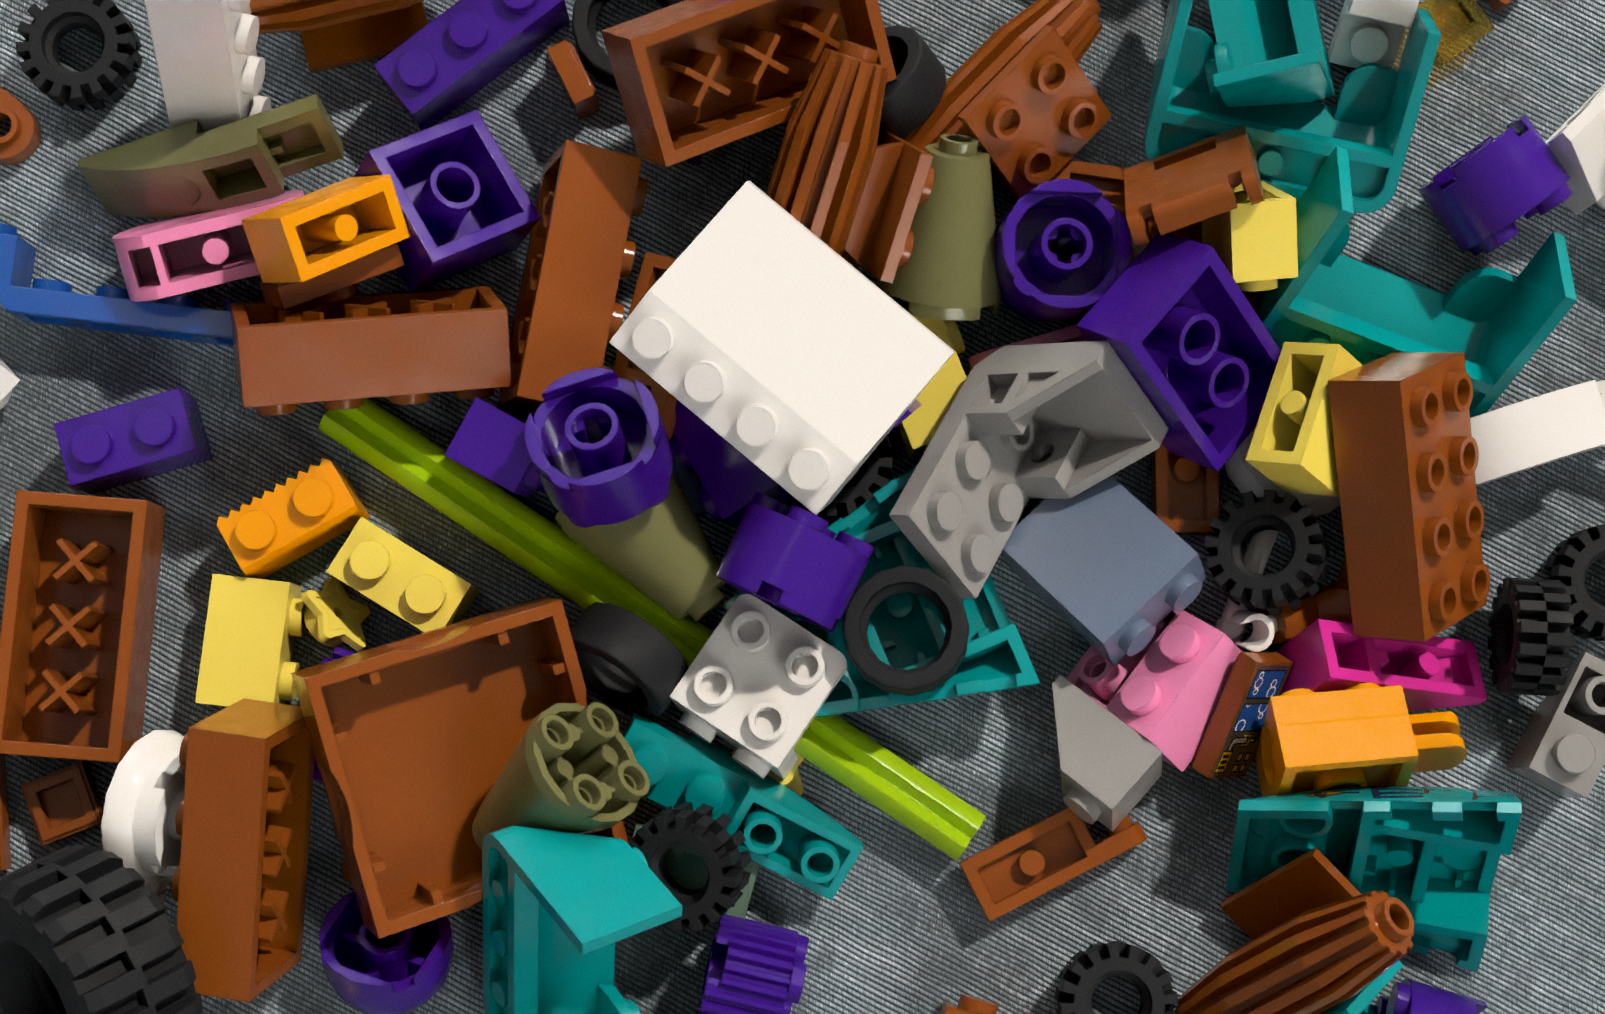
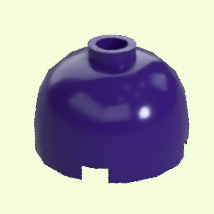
M354 892L345 895L327 912L319 931L322 965L329 983L339 998L363 1013L405 1014L426 1004L444 984L452 965L454 952L451 923L446 916L379 939L364 926Z

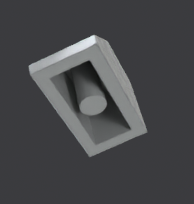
M1060 674L1052 683L1061 788L1062 793L1065 794L1063 800L1068 808L1083 821L1093 824L1098 820L1113 832L1161 777L1163 752Z

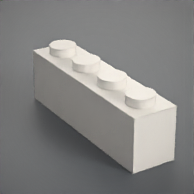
M144 0L170 128L197 119L205 132L271 109V100L269 97L263 96L262 91L265 76V60L257 56L256 44L259 35L258 16L251 15V0Z

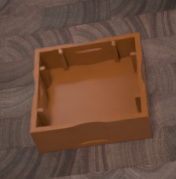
M535 598L291 673L363 924L369 931L380 939L470 908L483 899L482 851L477 846L472 834V824L480 805L536 716L556 703H577L587 707L586 686L561 599ZM623 820L611 828L590 834L620 838L628 843Z

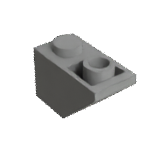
M1581 652L1566 671L1567 680L1565 685H1561V692L1558 695L1546 696L1533 712L1506 767L1564 798H1588L1605 763V661L1587 652Z

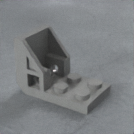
M1107 340L1003 346L973 366L889 516L935 573L948 581L960 598L976 599L1030 498L1071 499L1159 449L1169 428Z

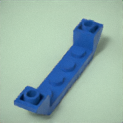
M0 223V303L6 311L21 320L30 323L234 347L230 304L244 302L224 301L222 311L198 308L199 300L183 295L159 299V303L130 301L127 289L97 286L96 295L72 293L73 285L69 283L40 278L34 279L33 286L30 288L36 248L17 235L16 227Z

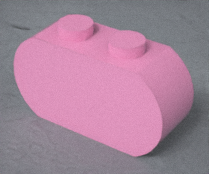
M303 190L284 191L283 194L231 208L188 216L171 217L143 224L112 236L130 301L157 300L260 275L241 220L304 195Z

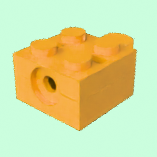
M1359 683L1345 690L1316 693L1310 689L1299 688L1286 691L1280 696H1271L1254 757L1262 797L1310 790L1408 786L1412 773L1452 769L1462 763L1467 757L1464 740L1459 736L1461 729L1458 716L1451 711L1409 715L1402 685L1380 687L1375 683Z

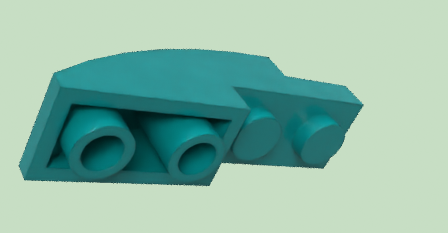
M634 712L622 735L632 748L637 763L644 768L650 779V788L644 797L666 808L672 806V809L681 803L692 802L693 811L702 804L714 807L711 814L712 819L716 820L725 813L733 820L725 828L727 832L733 835L741 830L746 840L738 846L739 852L750 851L752 861L830 900L833 899L864 848L863 842L812 803L788 787L780 784L777 780L768 775L762 779L751 773L731 758L733 754L713 743L709 744L693 733L686 739Z

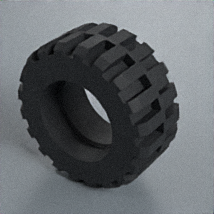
M81 844L68 845L0 877V1014H201L203 1008L201 995L195 991L194 981L197 978L192 961L186 959L181 946L184 941L177 927L171 926L164 914L166 908L157 894H150L144 886L145 879L134 868H125L123 866V859L116 854L102 851L100 847Z

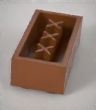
M684 0L601 31L637 155L664 167H669L788 121L824 49L828 48L838 51L841 39L880 51L876 64L888 68L886 83L897 79L878 0Z
M566 139L544 163L535 208L540 219L530 233L509 341L511 387H500L497 403L498 409L529 415L531 412L533 416L537 408L544 401L542 393L556 380L583 369L604 368L612 370L611 367L603 366L607 341H610L619 330L623 320L624 306L623 304L615 303L619 278L628 279L636 250V243L627 240L631 216H640L647 194L648 181L639 177L642 163L641 157Z
M489 286L419 290L412 294L410 291L360 294L331 303H320L318 297L285 310L267 304L265 301L230 304L236 379L243 408L256 407V413L260 415L289 414L297 410L296 404L323 402V407L330 410L354 409L363 406V398L389 396L390 402L393 404H419L429 400V393L455 391V396L461 399H475L476 397L482 399L493 396L495 394L494 388L511 387L508 312L505 305Z
M1393 352L1328 380L1354 636L1425 642L1487 604L1486 597L1490 588V575L1488 568L1483 564L1481 546L1484 510L1481 503L1477 501L1475 480L1479 451L1477 442L1471 435L1469 413L1473 397V385L1469 374L1466 373L1464 352Z
M24 490L16 491L0 634L1 754L120 763L129 751L132 738H142L166 508L148 500Z
M244 698L188 727V732L182 740L179 764L181 769L185 771L184 798L179 804L175 819L176 832L179 836H182L180 863L174 872L172 880V896L175 901H178L176 927L184 941L181 946L186 959L192 961L197 977L194 981L195 991L200 995L249 1003L301 961L315 754L301 706Z

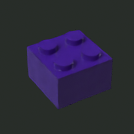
M478 110L368 151L353 176L387 174L391 176L411 236L396 243L399 246L405 265L397 268L411 294L516 250L540 219Z

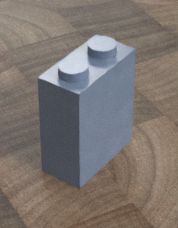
M1112 476L1107 477L1071 499L1045 498L1014 528L1002 550L1009 568L1113 666L1126 654L1133 656L1143 650L1153 638L1156 631L1155 626L1173 609L1181 611L1189 606L1200 593L1203 586L1202 582L1207 578L1199 553Z

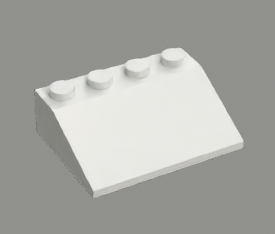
M751 181L744 183L650 288L609 341V343L815 515L835 499L955 352Z

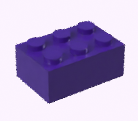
M1159 232L1076 326L1087 341L1107 340L1169 428L1162 441V445L1168 452L1218 472L1256 428L1281 350L1212 246L1170 233L1160 235Z

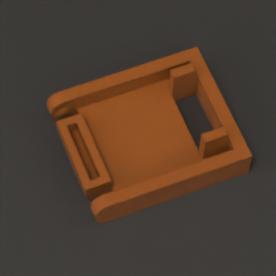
M1245 125L1123 169L1126 220L1137 247L1150 242L1148 217L1154 216L1160 235H1164L1238 208L1232 188L1239 186L1241 183L1251 205L1265 201L1255 152Z

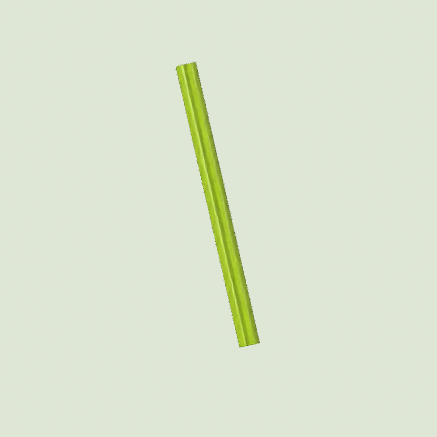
M363 398V406L347 410L329 409L324 414L318 427L320 431L583 609H586L595 602L611 603L631 611L663 633L682 653L688 667L691 666L712 635V630L700 622H695L689 615L679 621L564 534L561 528L484 476L445 456L446 451L368 398ZM837 715L814 718L794 747L795 752L956 861L965 851L970 840L979 830L986 815Z

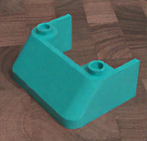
M1170 0L1156 56L1144 134L1145 152L1148 160L1245 125L1255 152L1261 181L1295 197L1296 201L1300 200L1336 146L1348 150L1354 213L1377 211L1392 199L1398 185L1441 39V33L1428 10L1417 8L1412 26L1409 28L1398 68L1369 64L1353 70L1341 85L1336 106L1306 102L1228 108L1221 96L1212 98L1205 72L1204 61L1215 58L1214 45H1217L1215 40L1204 30L1187 26L1193 0Z
M1208 0L1217 44L1214 45L1215 58L1204 61L1207 82L1212 98L1221 96L1229 108L1306 103L1335 96L1316 0Z
M1336 146L1296 204L1298 277L1278 279V288L1264 291L1257 315L1280 350H1282L1284 342L1340 344L1362 365L1393 352H1464L1466 373L1469 374L1473 385V397L1469 407L1470 418L1486 413L1576 303L1577 298L1565 236L1554 231L1519 276L1496 268L1475 269L1460 277L1447 295L1340 254L1349 241V220L1354 215L1348 150Z
M515 825L484 836L482 842L483 1003L485 1014H641L635 1002L631 999L625 1000L614 986L615 942L682 917V905L652 872L643 853L638 848H631L626 841L620 838Z

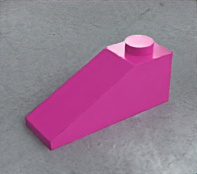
M1317 619L1275 651L1294 662L1283 687L1282 694L1299 688L1310 689L1315 693L1339 691L1359 683H1375L1380 687L1402 685L1408 711L1480 705L1488 699L1475 645L1471 641L1434 636L1425 642L1354 636L1353 624Z

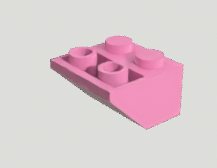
M1173 609L1155 626L1156 631L1153 638L1139 653L1133 656L1126 654L1113 666L1091 645L1066 679L1163 752L1162 760L1183 772L1198 750L1236 658L1242 651L1224 632L1184 610L1175 611Z

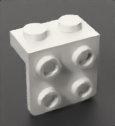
M742 594L734 601L669 697L676 707L684 713L678 721L684 728L709 744L716 735L737 748L731 758L756 776L764 779L770 770L785 780L799 759L794 750L795 745L845 673L847 661L843 653L757 597L750 594Z

